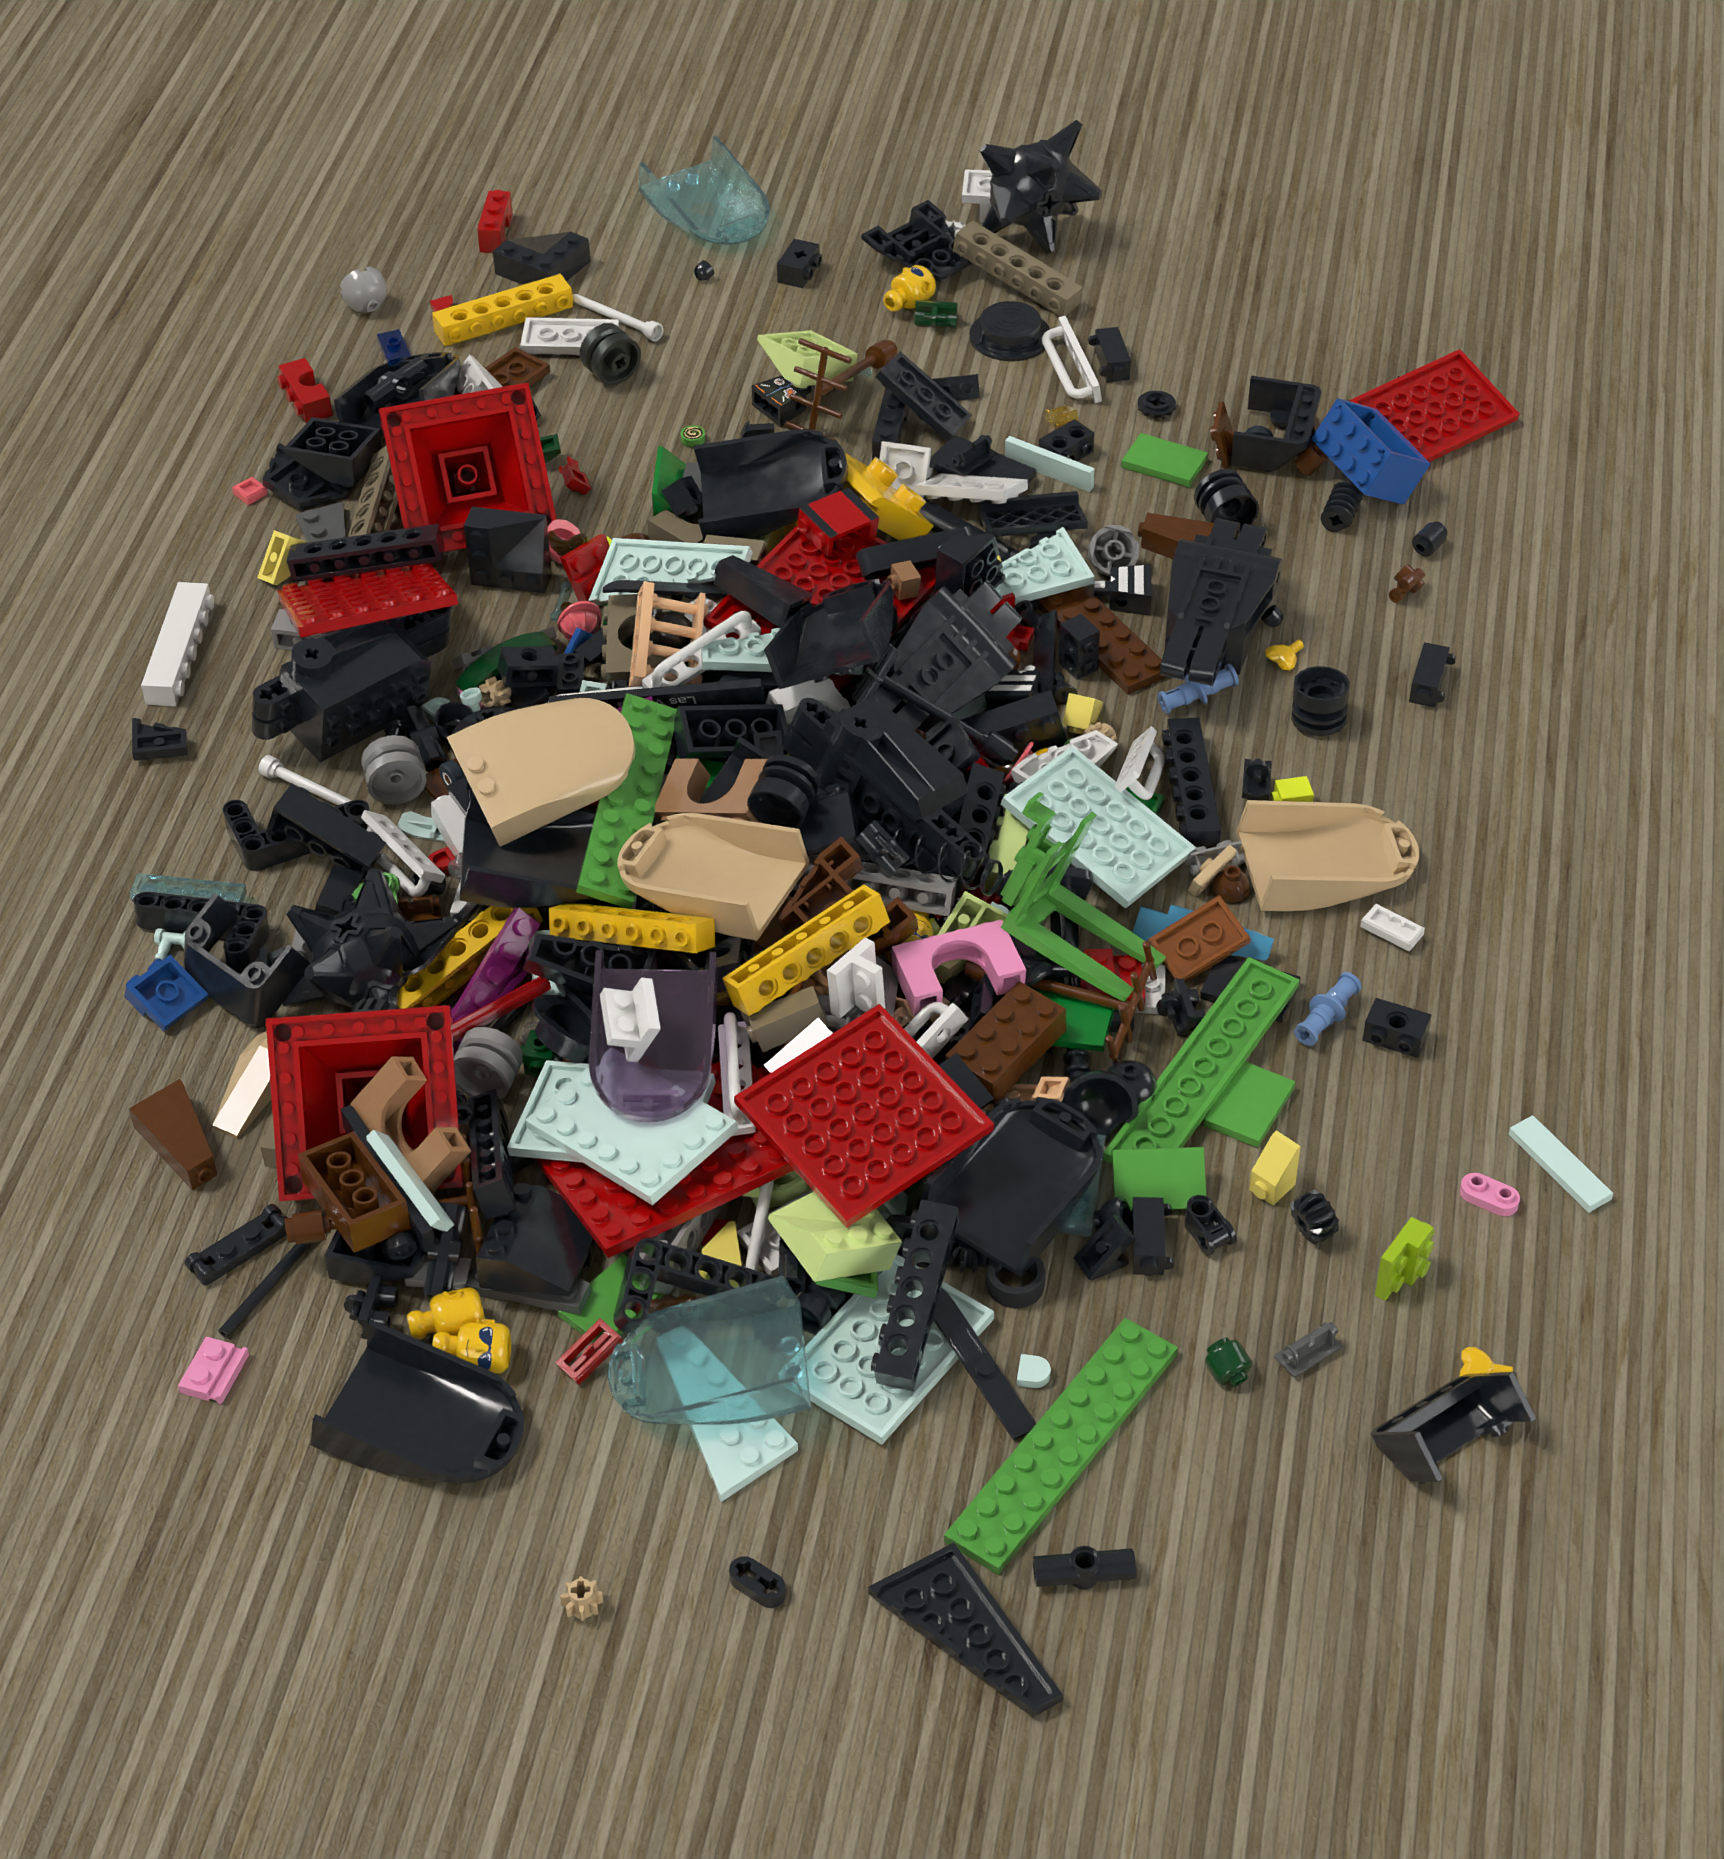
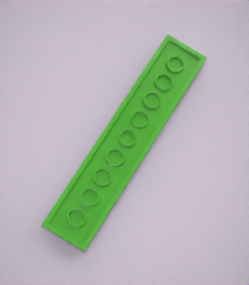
M626 693L621 714L628 722L634 737L635 758L632 760L627 772L628 776L622 784L598 801L576 889L577 893L624 908H632L636 893L628 889L622 881L617 864L618 856L625 842L635 832L649 823L652 825L655 803L659 796L674 732V720L677 709Z
M1248 957L1158 1078L1153 1095L1138 1105V1116L1129 1123L1126 1122L1106 1148L1103 1160L1112 1164V1150L1183 1148L1299 988L1300 980Z
M1124 1318L944 1534V1543L948 1545L955 1543L962 1554L999 1575L1178 1355V1347Z

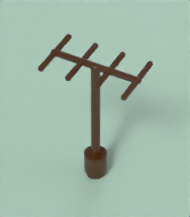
M800 338L798 344L821 353L818 374L798 366L794 367V372L816 380L814 398L812 402L791 393L789 399L812 408L809 430H816L819 411L841 419L842 413L820 405L821 396L834 388L845 392L847 386L842 383L870 366L874 369L884 367L897 355L896 344L890 340L877 342L866 350L865 359L832 379L824 377L828 356L848 364L852 362V358ZM790 421L785 422L786 427L794 430L807 429Z
M1144 941L1142 944L1146 960L1139 978L1136 972L1130 974L1134 990L1130 1001L1125 1000L1123 1002L1113 996L1044 978L1030 986L1119 1010L1121 1024L1115 1040H1113L1111 1035L1106 1036L1109 1058L1112 1065L1119 1062L1118 1054L1124 1038L1129 1043L1133 1041L1130 1023L1137 1006L1139 1011L1145 1010L1142 992L1148 977L1150 976L1152 981L1157 979L1154 958L1148 941ZM966 961L965 976L970 977L972 981L980 982L983 975H987L986 971L978 964Z
M461 1134L462 1137H463V1139H464L465 1142H466V1136H465V1134ZM467 1155L461 1163L466 1195L440 1199L437 1202L439 1204L440 1202L455 1203L466 1206V1208L468 1207L476 1254H478L483 1244V1236L476 1195L473 1191L471 1164ZM322 1210L292 1214V1218L285 1219L288 1243L296 1242V1245L326 1240V1234L331 1233V1230L337 1229L327 1215L323 1216Z

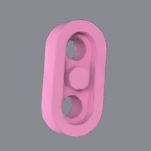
M1469 1173L1461 1181L1460 1195L1465 1201L1499 1216H1510L1518 1210L1520 1195L1513 1187L1480 1173Z

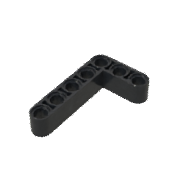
M961 527L868 547L857 552L855 557L863 579L873 580L890 576L891 564L911 560L916 570L937 566L936 552L942 543H946L953 536L973 534L970 527Z
M231 800L223 806L222 810L227 832L244 866L248 870L259 871L311 853L309 847L300 842L296 846L286 842L287 836L279 832L274 836L266 832V829L260 831L244 801ZM352 800L333 807L335 811L345 817L353 818L359 826L367 830L369 825L361 818L364 810L370 811L369 804L366 801Z
M157 892L139 893L133 899L136 924L143 929L157 930L160 928L165 929L166 932L184 933L209 899ZM226 901L239 914L221 936V938L226 939L223 946L225 964L241 975L249 964L257 960L259 947L264 946L269 937L267 909L258 904Z
M645 1238L635 1245L628 1256L613 1321L620 1331L624 1333L635 1332L649 1313L656 1281L760 1312L763 1309H769L780 1297L782 1286L780 1283L778 1284L779 1280L772 1275L662 1241ZM639 1253L647 1254L651 1261L643 1260ZM669 1262L677 1263L681 1270L673 1269ZM699 1271L707 1272L710 1280L704 1279ZM729 1279L736 1281L740 1289L732 1287ZM632 1281L640 1282L644 1290L635 1288ZM759 1289L766 1290L769 1298L762 1296ZM625 1310L633 1311L637 1319L628 1317Z

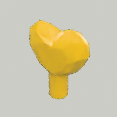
M1296 640L1289 646L1283 644L1272 645L1265 650V654L1268 659L1277 663L1282 670H1291L1297 662L1296 653L1304 648V644L1301 640Z
M1467 1347L1461 1352V1360L1464 1366L1460 1369V1376L1476 1373L1513 1372V1367L1494 1364L1491 1358L1477 1347Z

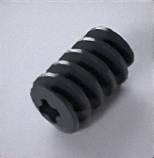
M1342 481L1336 483L1329 495L1320 520L1322 525L1330 532L1346 529L1353 522L1363 499V493L1353 482Z

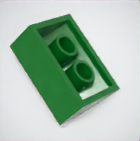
M658 446L652 488L653 517L664 510L673 513L662 490L683 478L686 467L683 461L663 446ZM686 515L678 516L690 523V517L687 518Z

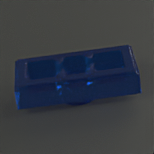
M399 329L377 334V341L389 366L399 364L400 358L411 356Z

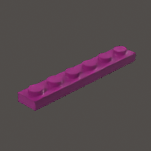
M520 908L513 909L452 1010L453 1023L496 1000L539 928L540 923ZM463 1038L453 1043L454 1056Z

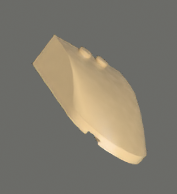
M591 698L568 699L509 711L471 725L447 737L500 847L609 795L626 779L632 760L635 758L634 737L624 716L611 705Z
M1247 800L1236 830L1238 840H1242L1240 847L1245 857L1261 911L1313 910L1356 900L1399 886L1412 876L1419 859L1418 844L1410 830L1399 820L1395 823L1383 816L1384 811L1355 803Z
M698 813L667 816L668 821L653 827L649 823L635 832L625 842L620 850L617 864L622 881L628 889L672 914L715 918V932L756 941L810 865L799 829Z

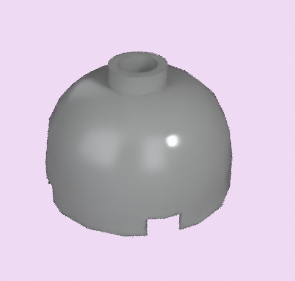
M366 267L367 271L362 272L359 269L354 270L342 280L340 295L352 310L359 313L373 312L385 301L387 285L382 273L377 268Z
M1109 525L1099 529L1092 536L1088 545V558L1093 568L1105 576H1110V569L1112 567L1136 565L1139 558V543L1132 535L1133 533L1121 525Z

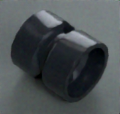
M811 1278L805 1286V1291L798 1295L789 1307L788 1313L792 1321L800 1329L811 1334H818L831 1320L832 1315L845 1302L846 1296L844 1291L816 1285V1282Z

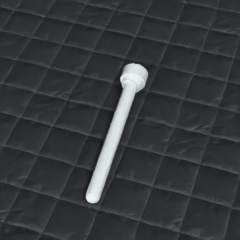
M572 295L574 303L640 330L645 338L651 341H658L663 334V326L655 321L645 323L581 295Z
M266 755L259 764V774L269 779L282 778L336 805L352 801L283 768L280 760L271 755Z
M774 1180L760 1187L745 1265V1267L756 1271Z

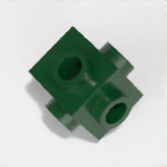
M530 1029L526 1045H521L520 1047L523 1051L522 1063L524 1074L539 1077L546 1060L562 1062L563 1057L546 1047L538 1039L535 1030Z

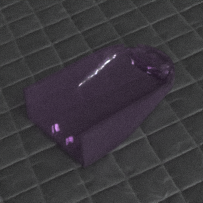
M596 950L589 1072L596 1094L616 1114L639 1122L664 1121L688 1110L705 1091L711 1074L715 1040L718 990L716 952H710L709 970L605 969L602 951ZM641 978H649L653 980L661 1029L638 1062L626 1061L624 1047L607 1045L600 993L604 988L632 991Z

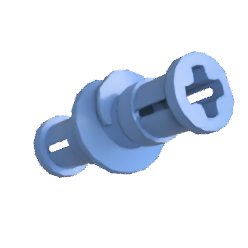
M1227 664L1224 669L1219 670L1213 686L1189 681V675H1187L1185 684H1181L1177 688L1165 693L1160 691L1157 693V698L1162 711L1165 714H1169L1172 709L1188 705L1197 699H1200L1202 704L1205 705L1208 702L1207 695L1215 694L1219 690L1231 685L1236 687L1239 684V680L1234 667L1231 664Z
M1343 972L1337 979L1336 985L1326 995L1318 994L1310 1000V1014L1303 1023H1299L1294 1029V1035L1301 1043L1307 1046L1315 1045L1318 1041V1035L1322 1030L1332 1025L1334 1021L1340 1022L1345 1018L1346 1012L1344 1007L1348 1004L1350 997L1358 994L1362 988L1360 980L1355 975Z

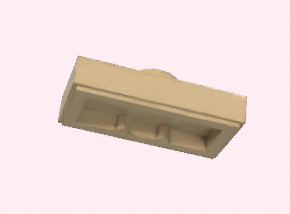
M1229 844L1214 860L1208 858L1199 868L1201 873L1193 879L1188 891L1194 897L1198 896L1213 882L1215 876L1232 863L1237 850Z

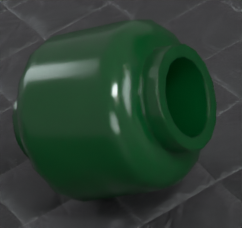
M1226 1337L1216 1341L1207 1348L1208 1354L1205 1357V1365L1218 1384L1226 1385L1230 1383L1232 1387H1236L1249 1378L1246 1373L1251 1369L1252 1361L1239 1341L1229 1340Z

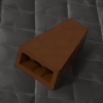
M1147 513L1145 521L1139 523L1138 537H1142L1141 548L1173 559L1180 539L1194 541L1196 534L1208 536L1214 523Z
M180 1079L129 1108L135 1130L191 1190L217 1176L212 1152L184 1084Z

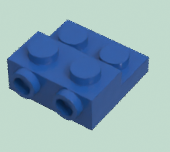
M170 954L163 960H155L149 966L148 971L141 976H133L125 985L124 997L143 1017L147 1014L164 1032L205 1002L209 994Z

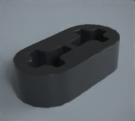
M747 1556L738 1557L731 1562L729 1578L731 1585L735 1589L766 1608H775L784 1602L786 1586L781 1576ZM747 1570L750 1571V1576L746 1574L742 1575V1577L738 1576L739 1571L741 1573H745ZM775 1587L777 1589V1593L771 1591L765 1594V1588L771 1590Z

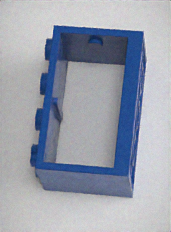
M1339 398L1336 399L1312 437L1315 444L1364 495L1400 504H1405L1431 465L1377 409Z

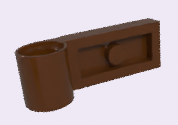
M1317 417L1307 449L1302 451L1301 455L1295 460L1297 468L1308 476H1311L1328 458L1312 440L1313 435L1320 426Z

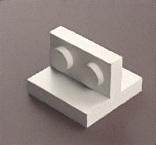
M965 170L962 203L980 204V223H983L991 207L989 199L992 174L988 170Z
M882 441L880 460L898 474V477L892 484L896 490L902 484H905L917 493L916 485L926 481L928 478H932L933 468H929L932 448Z
M864 938L827 970L831 1014L838 1018H841L854 1006L859 1007L862 1011H869L878 1004H881L885 1009L882 967L876 964L875 943Z
M641 978L632 991L604 988L600 993L607 1045L624 1047L626 1061L638 1062L661 1029L653 980L649 978Z

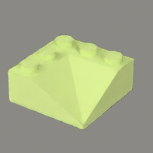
M811 330L763 334L757 337L758 342L782 376L792 382L793 386L805 389L809 385L816 386V380L794 372V367L798 366L818 374L821 355L818 351L798 344L800 338L852 358V362L848 364L828 356L825 378L832 379L855 365L858 353Z
M815 1192L769 1214L768 1217L770 1223L814 1282L889 1270L902 1243L877 1209L846 1228Z

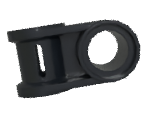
M1195 1195L1188 1200L1184 1226L1205 1255L1213 1254L1215 1249L1225 1244L1232 1245L1236 1243V1234L1233 1226L1224 1218L1209 1197Z

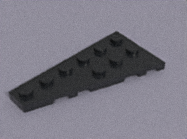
M955 1543L868 1586V1594L1032 1717L1062 1702V1693Z

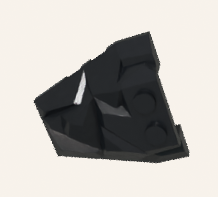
M929 200L913 207L909 222L887 233L878 225L861 235V239L876 252L908 268L914 265L923 266L932 273L934 279L938 282L973 264L953 251L955 230L953 227H948L945 214Z

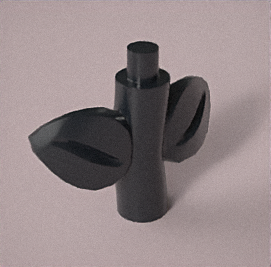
M1020 956L1026 968L1025 985L1029 987L1045 977H1076L1074 973L1047 957Z

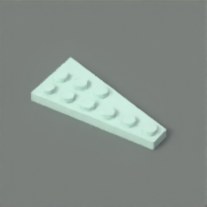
M1062 527L1056 531L1055 536L1049 539L1045 537L1039 541V545L1032 549L1026 548L1002 562L1003 568L1001 572L1005 574L1006 579L995 590L1001 596L1013 592L1016 605L1023 600L1031 601L1094 584L1095 576Z
M613 538L589 602L599 606L608 604L609 595L638 594L623 592L602 593L605 585L616 580L698 584L714 581L716 577L715 568L720 560L734 555L746 562H750L753 551L750 546Z
M781 628L772 629L771 633L760 635L758 632L750 633L748 638L739 640L730 637L712 641L701 649L702 670L772 672L764 649ZM863 666L854 668V671L847 675H862Z
M683 1322L657 1337V1346L667 1371L671 1375L678 1398L682 1402L686 1418L699 1450L703 1454L707 1470L711 1479H713L720 1502L798 1451V1443Z

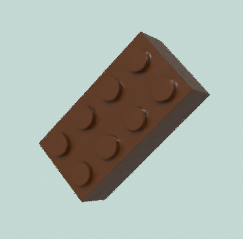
M1019 981L946 1054V1060L957 1053L994 1099L990 1104L994 1105L1066 1031V1008Z
M354 1131L298 1154L304 1184L354 1253L411 1229L407 1201Z

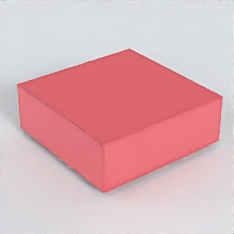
M253 477L232 487L233 494L247 505L268 495L267 488Z

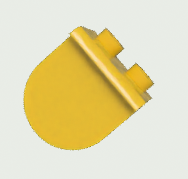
M845 453L848 475L842 490L849 487L879 516L878 529L899 541L928 534L933 525L919 512L926 503L920 495L905 484H902L896 490L892 484L898 477V474L880 459L875 457L867 466ZM797 521L784 526L785 537L797 526Z

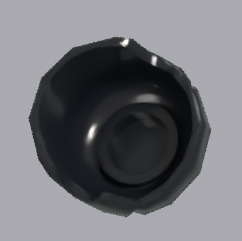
M448 702L441 705L436 711L434 725L439 738L449 743L447 737L452 735L456 726L465 717L472 714L473 711L468 706L459 702Z

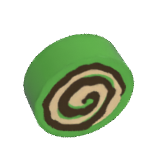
M695 425L683 428L681 430L682 444L687 447L703 444L705 442L704 429Z

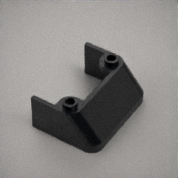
M1251 375L1248 410L1270 413V421L1274 425L1287 428L1284 439L1235 431L1231 465L1272 472L1278 470L1307 449L1321 401V389L1312 384Z
M214 893L186 929L183 968L209 994L208 996L250 1027L261 1028L266 1025L267 1018L273 1017L305 975V969L311 963L293 947L287 945L271 967L263 962H253L245 968L241 975L228 967L209 952L238 916L239 912Z
M1514 1372L1466 1374L1445 1384L1378 1426L1370 1434L1376 1446L1410 1481L1424 1484L1427 1482H1438L1443 1479L1438 1470L1439 1465L1437 1462L1479 1435L1491 1434L1492 1437H1497L1509 1431L1508 1425L1511 1423L1532 1422L1536 1417Z

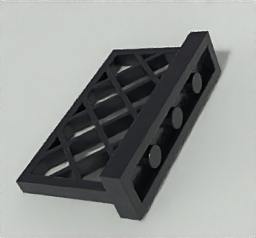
M1077 491L1018 496L1009 498L1006 503L993 504L992 500L979 502V524L981 527L984 526L986 534H992L995 537L1055 532L1062 527L1065 531L1088 529V521L1079 504V494Z

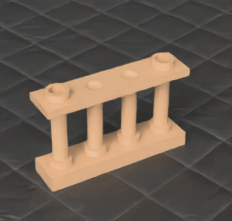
M643 582L637 596L629 687L641 686L642 680L653 673L655 668H651V665L647 664V657H650L651 654L668 658L681 650L653 644V641L649 640L650 633L657 631L691 638L690 643L702 636L703 620L708 614V604H705L706 593H700L695 603L691 604L657 597V594L654 593V583ZM657 607L692 614V627L657 621L655 617H651L652 609L654 610ZM687 660L689 668L699 665L696 660ZM668 673L663 678L666 681L672 682L678 676ZM698 675L685 685L701 684L702 675Z

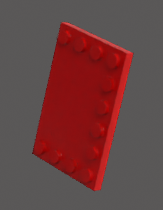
M1461 349L1349 400L1353 403L1377 409L1429 462L1517 421L1520 415Z

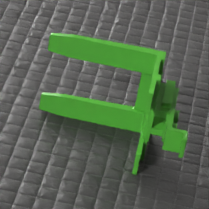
M1038 792L1027 802L1022 812L1024 816L1037 824L1032 826L1026 836L1029 840L1026 847L1023 846L1016 854L1014 861L1017 864L1001 892V895L1004 896L1002 901L1009 906H1015L1008 913L1001 928L1088 983L1124 1002L1134 991L1130 985L1040 924L1053 911H1057L1126 954L1145 963L1143 939L1060 884L1062 877L1097 814L1091 812L1080 822L1074 835L1065 843L1058 841L1054 844L1047 839V836L1052 829L1050 824L1056 813L1040 803L1044 794ZM1057 864L1054 872L1044 881L1049 870ZM1150 945L1155 969H1157L1166 957Z

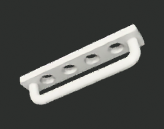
M1066 316L1058 317L1060 326L1046 331L1043 334L1042 343L1066 393L1072 398L1080 399L1091 396L1094 403L1102 402L1099 383ZM1062 336L1086 385L1085 388H1074L1051 339Z
M740 611L662 661L654 669L653 673L642 680V686L644 688L685 685L706 671L702 670L701 649L712 641L725 639L726 635L730 632H735L740 635L739 639L748 638L750 633L758 632L761 634V628L752 620L749 612ZM693 659L696 660L699 663V665H697L694 668H689L685 666L684 663L687 660ZM668 673L678 676L672 682L666 681L663 677Z
M1152 726L1131 745L1114 786L1119 793L1129 787L1134 794L1143 800H1149L1154 794L1165 765V756L1161 749L1153 742L1157 731ZM1150 753L1155 761L1143 787L1136 779L1140 776L1147 756Z
M364 810L361 818L369 825L367 831L378 834L420 877L418 884L415 886L383 852L377 860L378 864L387 873H392L399 878L400 886L410 896H422L428 889L431 881L443 882L445 874L387 816Z
M933 1002L926 1005L904 1028L913 1037L933 1014L940 1015L917 1041L932 1059L968 1020L960 1008L953 1003L949 1007L941 1002Z
M728 1012L724 1016V1024L718 1026L723 1111L725 1115L737 1121L739 1130L732 1135L736 1136L755 1133L756 1127L734 1103V1096L753 1085L747 1025L745 1021L737 1022L735 1014Z

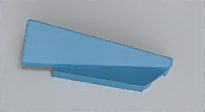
M1171 905L1168 914L1148 907H1141L1133 933L1144 941H1148L1150 937L1193 912V910L1178 905ZM1244 928L1251 938V943L1231 955L1267 960L1274 943V938Z

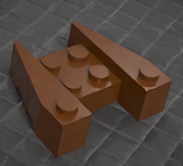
M842 836L818 855L811 871L807 876L805 875L798 891L792 900L788 901L779 915L778 919L781 930L784 933L797 922L801 925L805 924L853 892L846 882L862 870L861 858ZM899 897L895 898L885 907L890 922L877 933L867 937V939L875 943L876 956L892 950V946L902 944L919 930L917 917ZM850 950L841 954L829 965L820 969L821 974L827 976V970Z

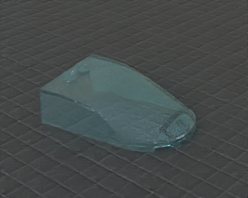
M717 135L713 136L711 160L664 178L657 179L644 162L640 163L639 191L648 203L668 222L702 240L724 245L743 243L759 235L768 223L769 202L765 193Z
M783 1275L655 1311L647 1315L641 1326L635 1332L630 1333L621 1345L617 1343L608 1367V1383L611 1393L628 1415L639 1421L651 1424H739L772 1419L811 1409L800 1301Z

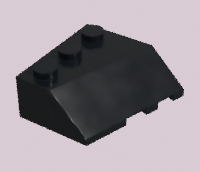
M992 534L953 536L946 543H942L936 552L937 567L935 570L936 584L934 594L945 585L952 594L961 589L969 597L986 580L994 588H997L1006 579V576L1001 572L1003 568L1002 562L997 559L999 550L995 536Z

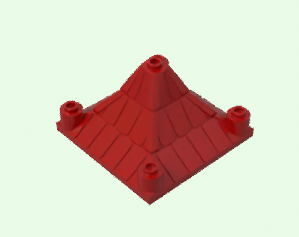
M528 382L379 409L381 428L384 432L404 529L439 524L445 544L444 552L466 549L464 524L472 506L546 515L547 527L552 521L557 520Z
M450 1005L266 1019L279 1201L315 1199L302 1180L298 1154L347 1134L343 1128L341 1108L350 1105L391 1057H413L427 1079L424 1085L408 1101L402 1114L401 1127L407 1145L413 1151L416 1150L436 1127H457L459 1131L452 1039L453 1017ZM461 1163L437 1189L463 1187Z

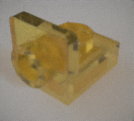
M1068 405L1044 411L1045 419L1055 425V430L1073 419L1079 422L1077 409Z

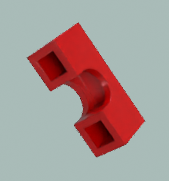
M488 191L477 228L479 252L493 253L498 246L506 241L505 227L510 226L513 216L511 191Z
M306 358L278 365L280 375L277 376L279 387L281 390L285 389L287 400L289 403L293 402L297 416L301 415L305 423L312 417L324 419L333 416L330 396L322 383L316 385L314 371Z

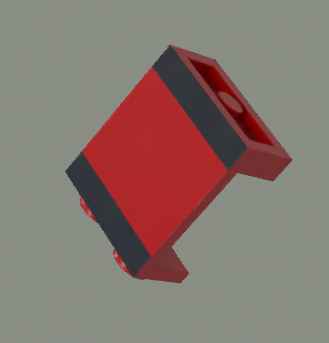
M848 487L800 507L797 528L810 539L817 549H820L829 557L832 556L834 540L856 530H859L868 540L876 537L879 516Z

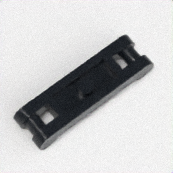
M270 1204L264 1208L262 1214L200 1253H191L185 1259L184 1265L191 1272L197 1273L196 1277L203 1285H209L285 1237V1219L288 1217L282 1216V1211L275 1204ZM270 1225H274L272 1228L267 1229Z

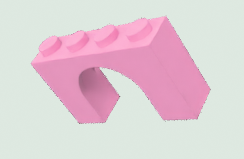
M1002 919L892 946L891 966L914 1016L930 1003H942L943 990L934 970L942 963L950 960H968L981 966L986 971L997 995L1008 993L1019 981L1025 984L1026 968L1009 933L1001 928L1003 924Z

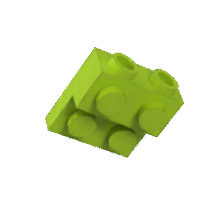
M1413 1217L1408 1220L1381 1257L1375 1290L1376 1297L1386 1301L1393 1291L1397 1293L1400 1290L1403 1282L1412 1286L1418 1277L1423 1278L1426 1275L1431 1264L1428 1257L1434 1247V1242L1431 1239L1435 1231L1431 1225Z

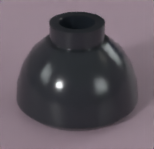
M1113 1197L1105 1202L1100 1210L1094 1211L1093 1220L1097 1229H1100L1112 1215H1116L1123 1220L1131 1231V1211L1124 1197Z

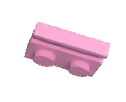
M205 1337L178 1384L179 1392L209 1401V1399L216 1400L217 1404L222 1405L249 1357L248 1348L243 1347L240 1349L235 1347V1344Z

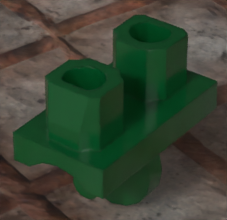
M916 300L914 324L931 325L932 327H956L958 303Z

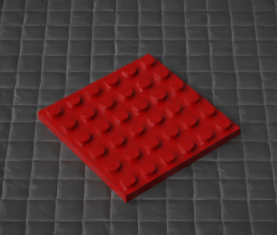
M881 1004L873 1007L734 1096L735 1105L846 1228L994 1130V1123Z

